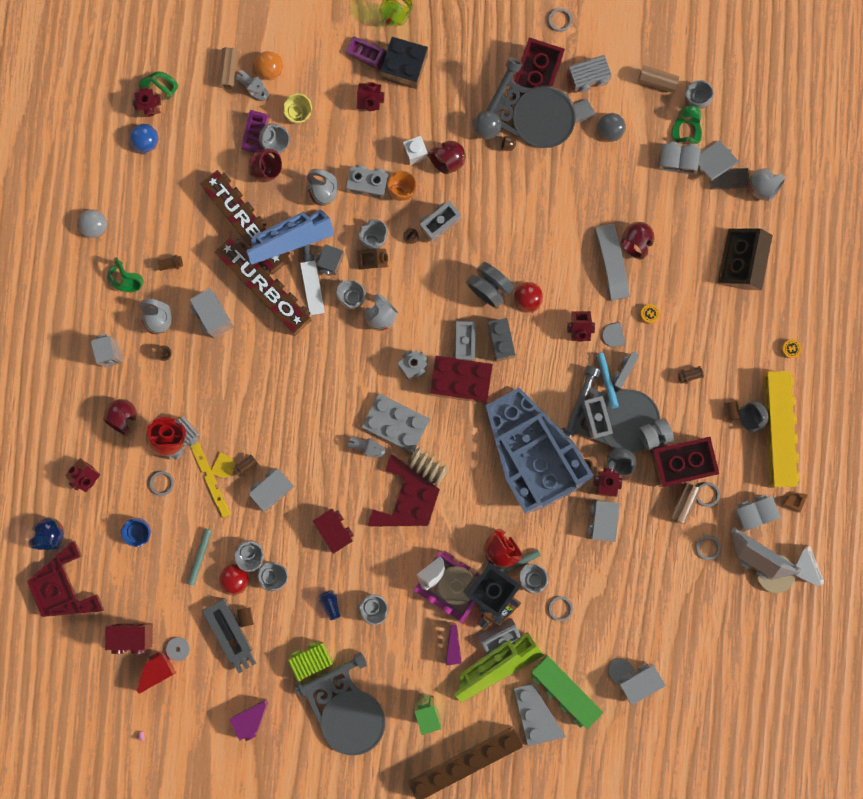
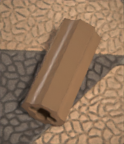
M222 48L218 85L221 88L234 89L239 54L235 48Z
M643 65L638 82L674 93L680 76Z
M684 482L669 518L686 524L701 489Z

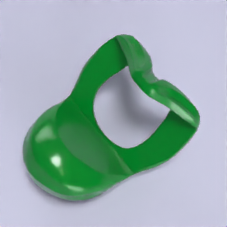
M161 71L154 72L138 81L139 89H150L155 84L166 93L167 100L178 89L176 80ZM162 77L166 79L174 88L170 91L167 87L161 85L157 78Z
M688 105L680 110L672 129V138L675 142L689 141L692 144L700 143L702 138L700 125L702 113L697 106ZM687 122L695 126L694 139L690 137L680 138L679 129L682 123Z
M115 257V265L107 273L110 285L123 292L132 293L140 290L144 283L143 277L138 273H126L122 266L123 262L118 257ZM117 269L121 273V283H117L112 276V273Z

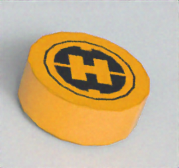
M653 304L645 305L640 311L641 320L647 324L656 322L660 316L659 309Z
M790 339L782 344L781 351L785 357L795 358L800 355L802 346L797 340Z

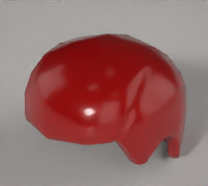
M524 282L518 285L514 292L517 308L525 313H533L538 310L543 302L541 288L534 282Z
M235 564L225 567L219 577L221 589L228 595L234 596L243 593L249 581L247 572L241 570Z

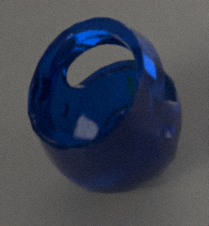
M51 517L38 520L32 528V531H35V536L28 541L29 548L36 550L58 549L64 538L62 524L57 519Z

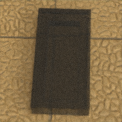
M748 168L729 169L714 180H710L711 190L749 188Z

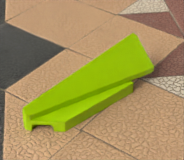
M528 632L514 645L508 640L461 672L459 678L461 683L458 691L455 692V696L461 702H464L543 657L544 654Z

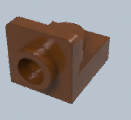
M376 248L357 251L359 270L388 267L386 249Z

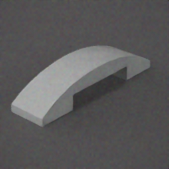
M614 224L595 227L598 246L601 249L607 276L610 300L628 298L630 295L627 275Z

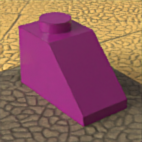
M267 699L229 719L239 741L244 738L245 741L256 737L255 733L260 729L268 705Z

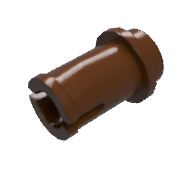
M174 255V257L158 259L159 270L180 269V267H183L182 257Z
M701 366L686 371L682 369L678 373V379L681 384H688L689 381L704 377Z
M250 454L238 465L235 464L233 469L239 477L245 476V473L258 465V462Z

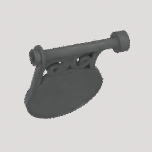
M509 57L505 64L508 69L486 111H492L497 114L502 108L508 109L510 112L508 116L505 115V109L501 111L500 116L505 121L511 120L513 117L515 127L502 120L501 127L521 137L530 145L539 148H551L560 145L571 135L576 122V111L571 99L563 91L552 86L526 88L516 84L511 78L514 72H519L522 63L515 58ZM507 85L512 87L508 91V96L512 97L513 93H515V99H509L505 96L504 91Z
M587 365L584 371L587 374L569 424L567 428L563 427L562 429L564 430L563 433L572 438L577 433L591 438L589 432L581 426V421L585 417L581 402L586 400L590 392L594 395L590 399L600 396L606 398L604 402L613 434L598 437L594 440L607 444L613 449L624 448L631 452L645 449L640 438L639 428L647 424L653 426L655 421L660 420V413L654 401L640 391L621 390L615 392L619 407L612 409L608 394L601 393L591 386L594 377L598 378L601 370ZM585 420V421H584V426L588 429V426H587V423H586V420Z
M361 651L354 654L355 659L304 684L299 681L295 685L299 696H307L319 721L326 742L337 752L354 756L372 750L381 740L385 730V715L380 703L372 695L358 689L350 678V669L357 666L361 669L367 666ZM344 673L345 678H339L337 680V685L340 686L342 682L344 683V687L342 689H337L334 686V677ZM318 689H323L328 693L326 699L321 698L324 695L323 691L317 694V701L321 704H326L322 715L313 697L314 692ZM332 691H333L334 693H338V694L335 695L333 698H332V696H333Z

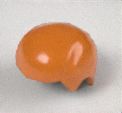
M262 52L255 59L253 65L254 72L261 80H274L281 75L283 69L282 58L275 52Z
M396 171L388 179L386 189L392 198L398 201L408 200L414 194L417 182L411 173Z

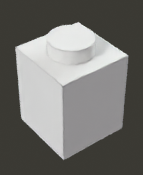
M421 136L403 142V148L410 165L428 159V153Z

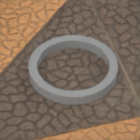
M558 8L551 12L549 25L553 30L563 32L571 26L572 16L566 9ZM556 12L566 13L570 20L568 26L562 29L553 26L551 22L553 14Z
M157 472L151 477L150 488L157 495H167L174 488V479L167 472ZM159 474H165L171 479V487L165 493H159L153 487V480Z
M703 483L698 488L701 489L705 485L714 487L717 492V498L712 504H704L698 495L697 501L705 507L713 506L719 501L720 491L712 483Z
M704 536L698 540L696 550L701 558L712 560L719 555L721 546L715 537ZM706 538L713 539L718 546L717 553L712 557L703 556L699 550L701 541Z
M556 597L549 605V613L555 620L565 621L571 617L573 605L565 597ZM559 599L566 600L570 605L569 615L562 619L555 617L551 610L552 604Z

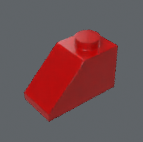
M157 652L148 657L150 661L144 665L137 688L138 694L176 674L166 653L160 655Z

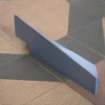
M322 210L309 217L304 212H301L253 236L251 240L252 246L246 251L249 262L255 264L333 236L334 231L331 219Z

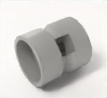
M665 418L655 421L653 426L647 424L639 428L640 438L648 451L659 447V443L664 445L674 441L672 429Z

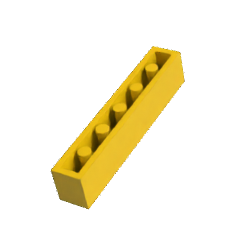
M791 371L766 372L763 375L765 407L768 412L766 427L770 488L798 487L800 482V473L797 471L799 454L796 452L795 444L798 443V436L794 431L797 417L796 414H793V406H795L796 399L795 395H792L794 376H791Z

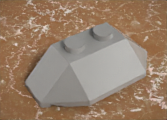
M735 527L731 530L736 557L740 560L739 564L748 570L750 567L757 571L756 575L760 578L773 580L797 575L802 571L799 567Z

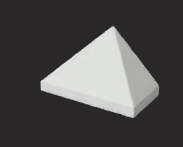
M807 546L796 565L802 571L795 576L816 586H821L824 583L823 577L811 547Z

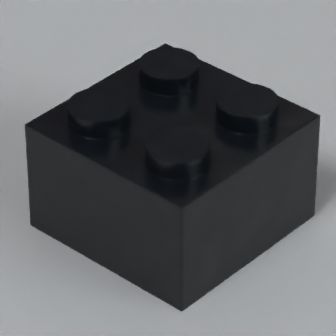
M391 37L381 69V78L418 89L428 56V47Z
M485 560L463 592L467 597L499 618L521 585Z

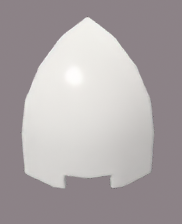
M438 557L417 574L420 585L424 590L435 586L443 577L445 566L444 560L441 557Z

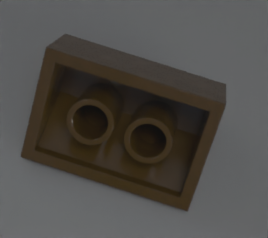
M728 228L718 284L745 290H762L773 235L761 228Z

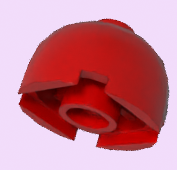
M156 418L153 420V423L147 426L146 442L155 454L170 456L180 451L183 447L186 429L182 423L175 422L174 418Z
M496 529L486 540V559L491 564L501 568L511 567L522 559V557H519L522 554L521 550L512 537H509L508 540L504 536L506 533L504 530Z

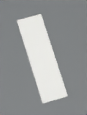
M314 260L300 263L310 315L325 313L316 262Z

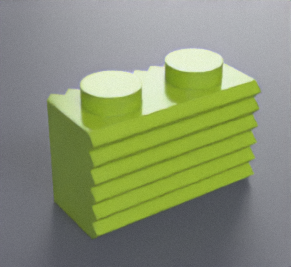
M316 641L308 645V650L304 652L297 650L290 654L291 658L287 661L297 682L333 665L334 662L324 642L319 644Z

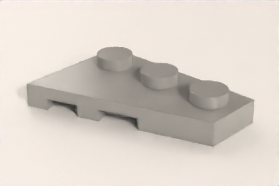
M533 683L514 688L528 746L566 737Z

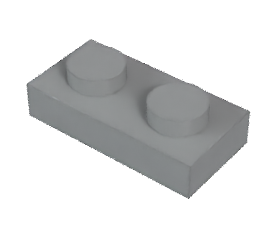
M456 321V359L475 361V322Z
M631 352L630 355L626 354L621 362L623 365L620 372L617 371L612 379L615 389L620 390L639 357L637 353Z

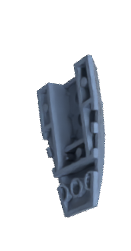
M520 388L486 405L506 481L525 514L543 509L567 496L594 476L575 443Z

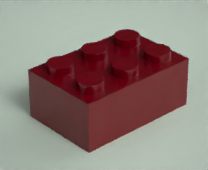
M529 37L521 59L522 67L517 72L514 82L526 88L537 86L553 87L565 49Z
M435 356L430 396L487 404L493 364Z
M711 436L650 450L659 488L720 474Z

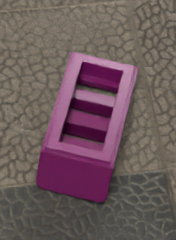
M353 36L345 53L375 69L381 70L387 51ZM360 44L357 52L355 53L354 51L357 45Z
M250 110L241 149L255 153L261 151L262 146L259 138L249 135L250 133L260 135V131L269 122L268 114ZM254 118L262 120V123L254 121ZM252 126L260 127L261 129H252ZM248 141L256 142L257 146L247 143Z
M452 623L450 627L446 665L461 664L462 662L456 623Z

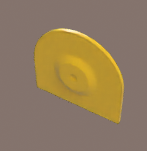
M220 452L212 472L218 477L227 478L233 474L235 462L230 456Z

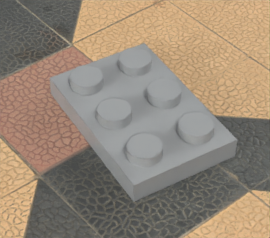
M378 394L362 428L414 453L430 418L384 395Z

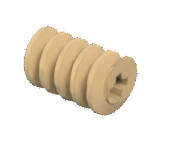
M420 446L415 450L407 463L411 462L410 469L417 466V474L424 471L423 478L429 475L428 482L431 483L436 480L435 487H437L447 474L446 469L448 465L445 464L440 467L441 460L434 463L435 456L427 458L429 451L422 454L423 447Z

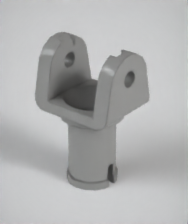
M243 70L239 72L242 76L237 74L236 80L247 87L246 90L251 97L259 101L268 99L269 92L257 76L253 79Z
M351 436L349 439L354 443L348 442V448L362 451L365 456L380 458L385 454L384 446L370 438L366 441Z

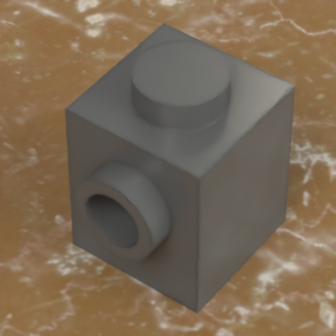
M325 244L323 251L319 252L316 258L317 266L321 269L320 272L331 276V274L336 275L344 257V251Z

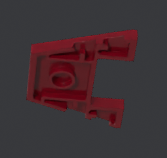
M391 454L385 471L404 477L393 514L389 515L373 509L368 526H428L440 489Z
M76 541L70 542L65 549L27 581L41 617L104 611L98 594L80 602L78 601L65 570V564L82 557Z

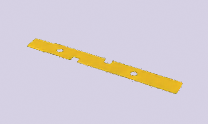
M198 441L191 449L202 473L206 472L207 474L204 477L222 518L231 515L220 488L216 489L215 487L217 481Z

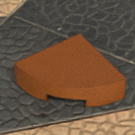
M803 493L792 494L786 497L781 505L800 513L808 495Z

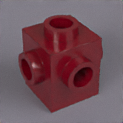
M374 82L359 83L357 109H365L367 111L380 110V104L384 103L385 92H381V84Z
M142 88L134 93L135 100H132L135 111H138L142 117H152L155 114L161 113L159 105H162L159 94H155L153 89Z
M571 311V322H567V333L571 334V341H591V333H595V322H592L591 311Z
M79 458L69 468L65 476L70 481L68 484L76 491L81 489L86 493L100 477V473L92 465Z
M603 468V471L598 472V475L594 476V487H597L596 495L617 497L618 489L621 490L622 478H619L620 473H615V469ZM606 479L610 481L609 486L606 484Z

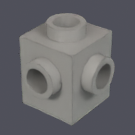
M409 350L402 355L403 359L398 362V366L408 380L415 376L419 378L427 372L425 369L428 367L426 363L428 359L423 352L418 353L417 350L413 352ZM412 362L418 363L416 366L411 365Z

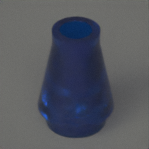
M333 590L321 593L319 595V602L329 616V619L335 620L341 617L337 594Z

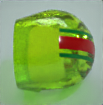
M383 0L379 7L382 21L391 27L403 25L409 18L414 6L412 0H402L407 7L396 0Z

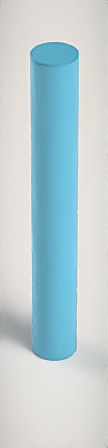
M599 353L596 356L611 408L614 409L619 407L604 353Z

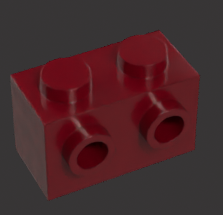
M332 508L312 522L331 552L335 554L353 542L352 537H354V534L349 526L345 528L341 522L344 518L339 510L334 511Z

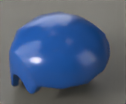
M149 124L135 126L129 135L130 147L136 153L143 155L154 150L159 140L157 131Z
M132 518L123 524L121 536L123 541L129 546L140 547L150 539V525L144 519Z

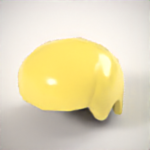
M300 93L290 95L283 105L285 118L294 124L305 122L312 112L310 99Z

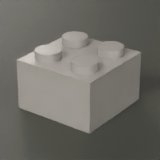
M211 288L190 299L193 304L190 308L193 314L198 319H201L199 324L207 335L215 338L234 327L217 295Z

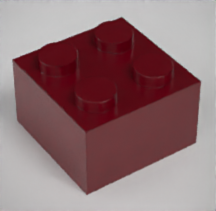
M111 624L105 627V650H111V654H123L127 650H131V654H142L147 652V649L153 647V624Z

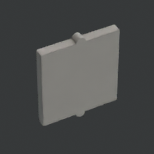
M719 140L700 153L698 167L700 172H704L712 181L738 164L739 161L731 153V149H727Z

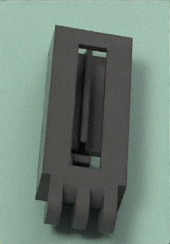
M226 599L202 611L229 662H233L238 673L243 672L240 666L241 663L245 669L250 668L247 662L248 659L252 665L257 664L251 653L253 648ZM236 638L238 641L236 644L233 645L237 650V652L235 653L233 652L230 644L228 643V641Z

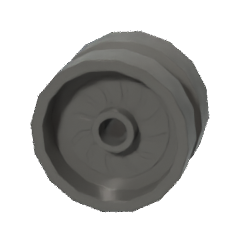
M483 261L477 268L478 275L472 274L466 281V284L485 303L498 309L504 302L502 295L509 296L515 287L499 270Z

